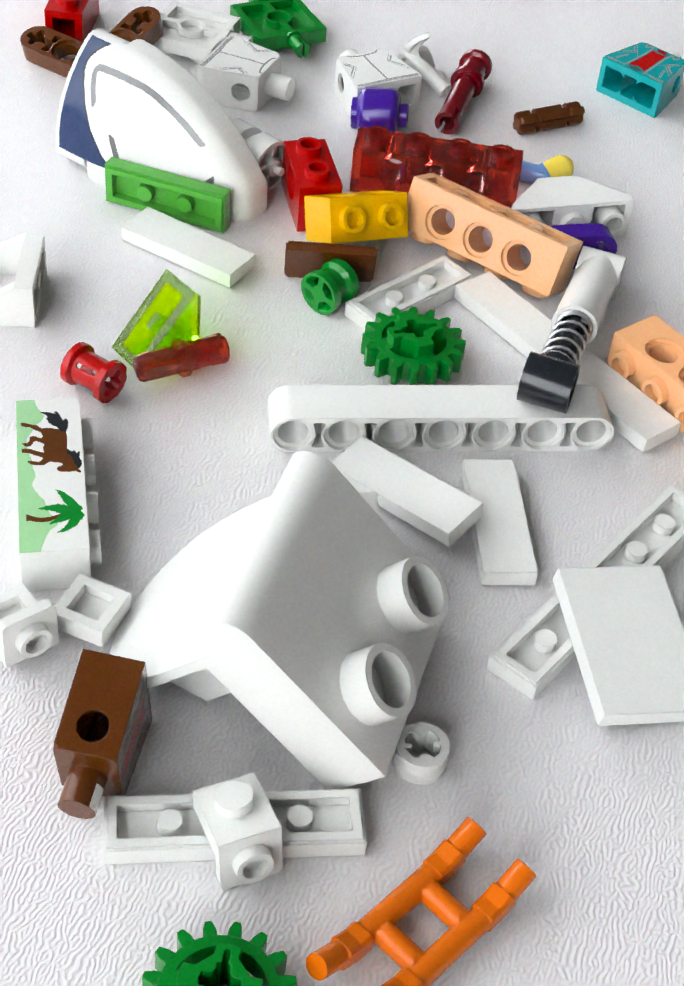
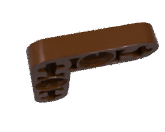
M149 6L135 8L109 33L128 42L142 39L154 45L163 35L160 13L157 9ZM45 26L31 27L24 31L20 37L26 60L66 78L75 57L69 60L60 59L67 55H77L83 44L80 40Z

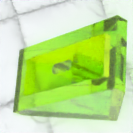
M166 269L111 348L143 375L199 351L201 296L175 274Z

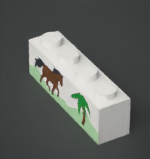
M80 398L16 401L19 556L22 583L29 592L68 589L80 573L91 577V564H102L100 530L89 531L88 524H99L97 491L86 492V486H96L94 454H83V450H93L92 418L81 419Z

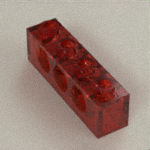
M359 126L353 148L349 191L385 190L407 192L408 195L414 176L435 173L512 208L518 192L523 150L513 149L503 144L494 146L476 144L462 138L452 140L435 138L421 132L410 134L394 132L381 126L369 128ZM389 159H396L402 163H393ZM437 165L442 167L443 169H434L430 166ZM478 171L484 173V175H474L471 172Z

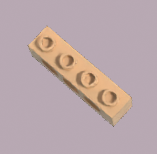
M435 173L414 176L407 195L408 230L411 231L410 236L414 240L430 245L436 243L447 248L446 253L450 257L463 262H471L472 260L484 266L485 273L490 271L500 280H508V278L522 284L521 289L525 293L537 298L550 297L565 290L583 241ZM448 210L455 218L454 229H451L446 222ZM485 227L489 229L493 237L491 247L487 246L483 240V230ZM522 245L526 246L531 253L530 265L525 264L521 259L520 249Z
M656 315L614 332L606 364L681 422L679 430L684 433V337Z

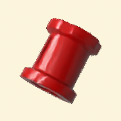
M79 342L73 345L64 356L60 367V376L64 382L70 385L80 384L92 391L93 397L101 403H109L123 389L127 379V367L118 360L108 361L95 354L94 348L91 345ZM78 363L82 364L80 369L77 367Z

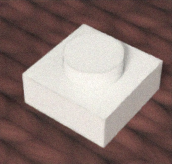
M80 573L55 605L58 630L103 648L130 611L131 593Z

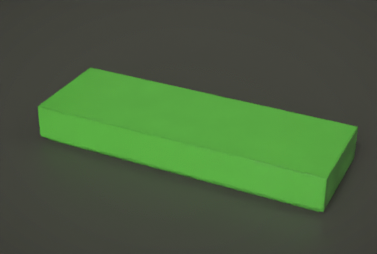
M111 157L105 163L106 201L141 211L146 207H150L182 222L225 233L230 226L231 189Z

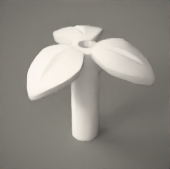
M427 32L418 35L404 46L405 54H400L396 57L422 75V79L440 97H444L450 92L452 86L434 69L433 56L430 50L425 45H422L431 37V34Z

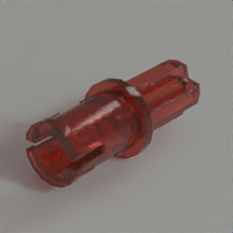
M221 333L186 342L180 338L173 340L169 347L138 354L133 359L132 364L136 377L141 382L175 374L187 377L191 376L194 370L227 363L230 358V349L226 338L221 336Z

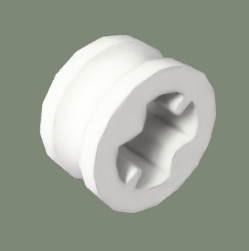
M414 722L407 724L403 728L393 755L392 764L396 773L403 780L412 784L427 785L435 783L446 771L447 759L450 754V741L443 730L431 723ZM423 749L432 752L431 755L424 753L419 758L411 755V751L419 753Z

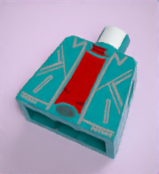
M640 42L603 57L596 91L655 118L679 92L684 74V59H681L679 53L674 50L666 52L648 43Z

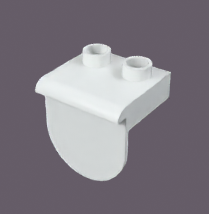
M300 451L294 453L272 496L220 520L196 537L160 570L141 592L128 614L122 620L113 639L110 654L146 662L147 688L170 681L205 701L232 693L326 789H343L386 777L408 714L414 707L417 690L439 629L447 616L451 597L448 595L446 583L438 568L429 559L419 555L414 556L332 462L319 454Z

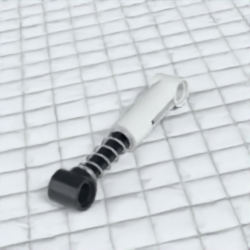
M587 246L582 247L574 275L551 320L552 331L540 354L531 351L527 358L518 387L517 400L564 414L567 413L581 366L578 363L585 350V346L589 345L597 335L610 301L615 300L627 257Z

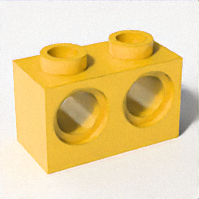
M375 190L304 196L307 241L336 244L408 237L407 192Z

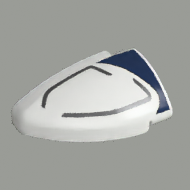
M100 28L91 31L74 59L61 95L56 123V148L59 154L86 167L89 179L105 186V163L111 157L231 189V221H249L267 210L268 191L265 176L234 123L200 82L180 64L145 40L136 39L128 42Z

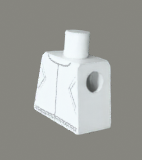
M229 35L197 65V81L200 82L220 106L257 112L272 97L289 101L295 90V79L281 74V56L279 53L237 36Z
M347 49L336 61L334 90L350 119L352 98L359 97L362 89L366 87L396 89L400 93L401 103L409 104V112L418 110L422 75L387 50L377 49L358 53L354 49Z

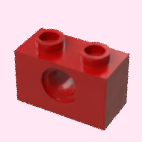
M313 137L284 141L282 168H284L285 172L282 175L281 185L297 232L306 231L304 196L342 193L343 189L326 140Z

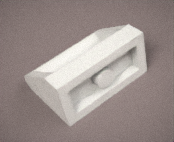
M24 233L0 244V274L16 275L14 283L0 288V326L31 328L36 326L47 273L44 234Z

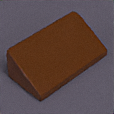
M288 241L285 249L284 273L287 277L303 278L315 269L320 270L321 266L329 260L338 258L347 262L353 268L359 282H371L374 277L378 249H375L373 246Z

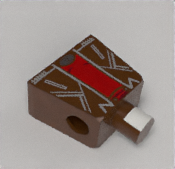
M83 649L53 747L61 785L64 786L57 805L64 813L76 818L92 819L96 816L102 796L126 794L152 722L149 688H147L146 662Z

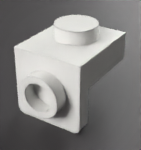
M23 583L0 593V661L5 668L27 658L37 657L48 648L59 643L57 610L49 598L37 602Z
M254 772L193 790L194 810L215 854L216 877L222 890H228L243 884L256 883L282 871V826Z

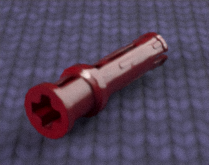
M472 49L466 51L459 60V67L455 69L451 76L450 83L452 88L435 118L437 129L441 127L443 121L445 122L441 130L443 134H453L458 130L471 99L481 93L484 88V80L488 78L492 71V61L482 50Z

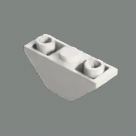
M578 175L538 178L513 203L511 209L548 226L588 223L603 224L609 228L613 237L626 236L635 200L629 194Z

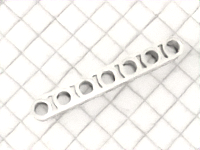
M286 385L275 389L269 395L267 401L271 442L276 448L285 452H344L362 436L390 452L593 451L604 447L611 441L614 435V427L602 392L598 388L589 385H576L566 414L517 400L519 385Z

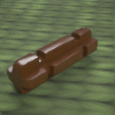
M574 101L564 103L563 105L558 104L532 109L531 112L530 110L519 111L514 114L512 125L513 129L517 130L520 135L534 133L535 129L536 132L565 127L566 123L567 126L577 125L583 122L585 109L579 102Z

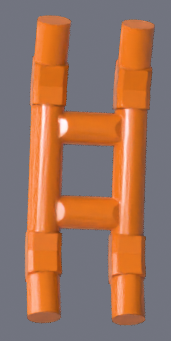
M467 817L447 840L444 839L434 852L423 861V864L358 922L354 921L345 930L333 936L328 944L309 954L306 958L308 973L315 980L322 981L335 972L346 970L357 963L376 944L402 969L381 986H430L486 932H490L515 906V901L537 876L525 863L516 859L496 883L493 882L483 895L472 904L469 910L443 887L462 867L468 855L487 835L480 825L470 817ZM420 902L449 927L426 951H423L396 926Z

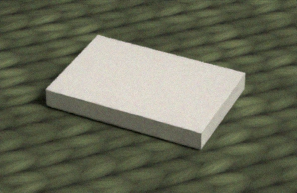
M661 566L558 568L552 580L597 725L684 722V628Z

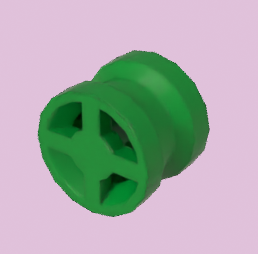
M333 258L324 263L320 270L315 269L305 275L301 281V290L307 304L315 312L321 315H329L336 311L341 303L345 304V302L357 296L359 293V281L355 271L347 262Z

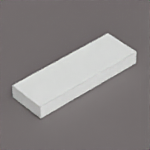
M146 207L121 226L122 240L228 288L232 287L255 267V253L150 207Z
M442 256L345 302L344 315L365 330L367 321L375 322L377 313L380 312L391 316V310L394 307L403 312L409 311L410 307L413 306L417 308L418 314H425L427 311L455 299L456 285L470 280L474 276L447 257Z
M363 436L331 461L359 493L377 492L378 505L448 547L483 517L482 502Z
M463 459L461 474L464 491L467 495L483 503V517L471 527L481 585H535L538 569L514 459Z

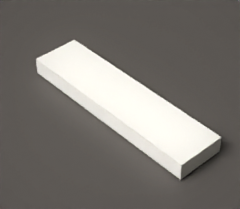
M361 788L264 791L282 826L283 858L365 855L367 838ZM193 793L104 796V865L215 861V854L194 810Z

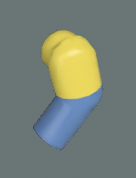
M565 155L554 156L539 165L519 160L514 180L533 184L538 178L572 176L574 164Z

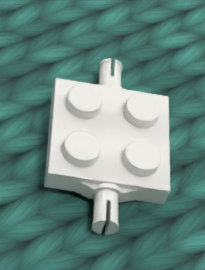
M173 1L166 9L159 11L163 35L153 46L165 54H176L201 63L229 35L237 36L252 43L253 37L238 34L240 32V17Z

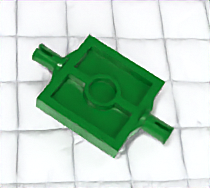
M249 0L247 3L230 5V15L240 17V31L246 36H252L253 43L275 52L279 49L290 48L299 58H302V55L305 58L310 54V46L312 44L326 42L327 28L301 0Z

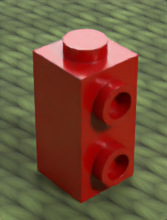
M49 0L44 9L45 27L84 42L99 16V0Z

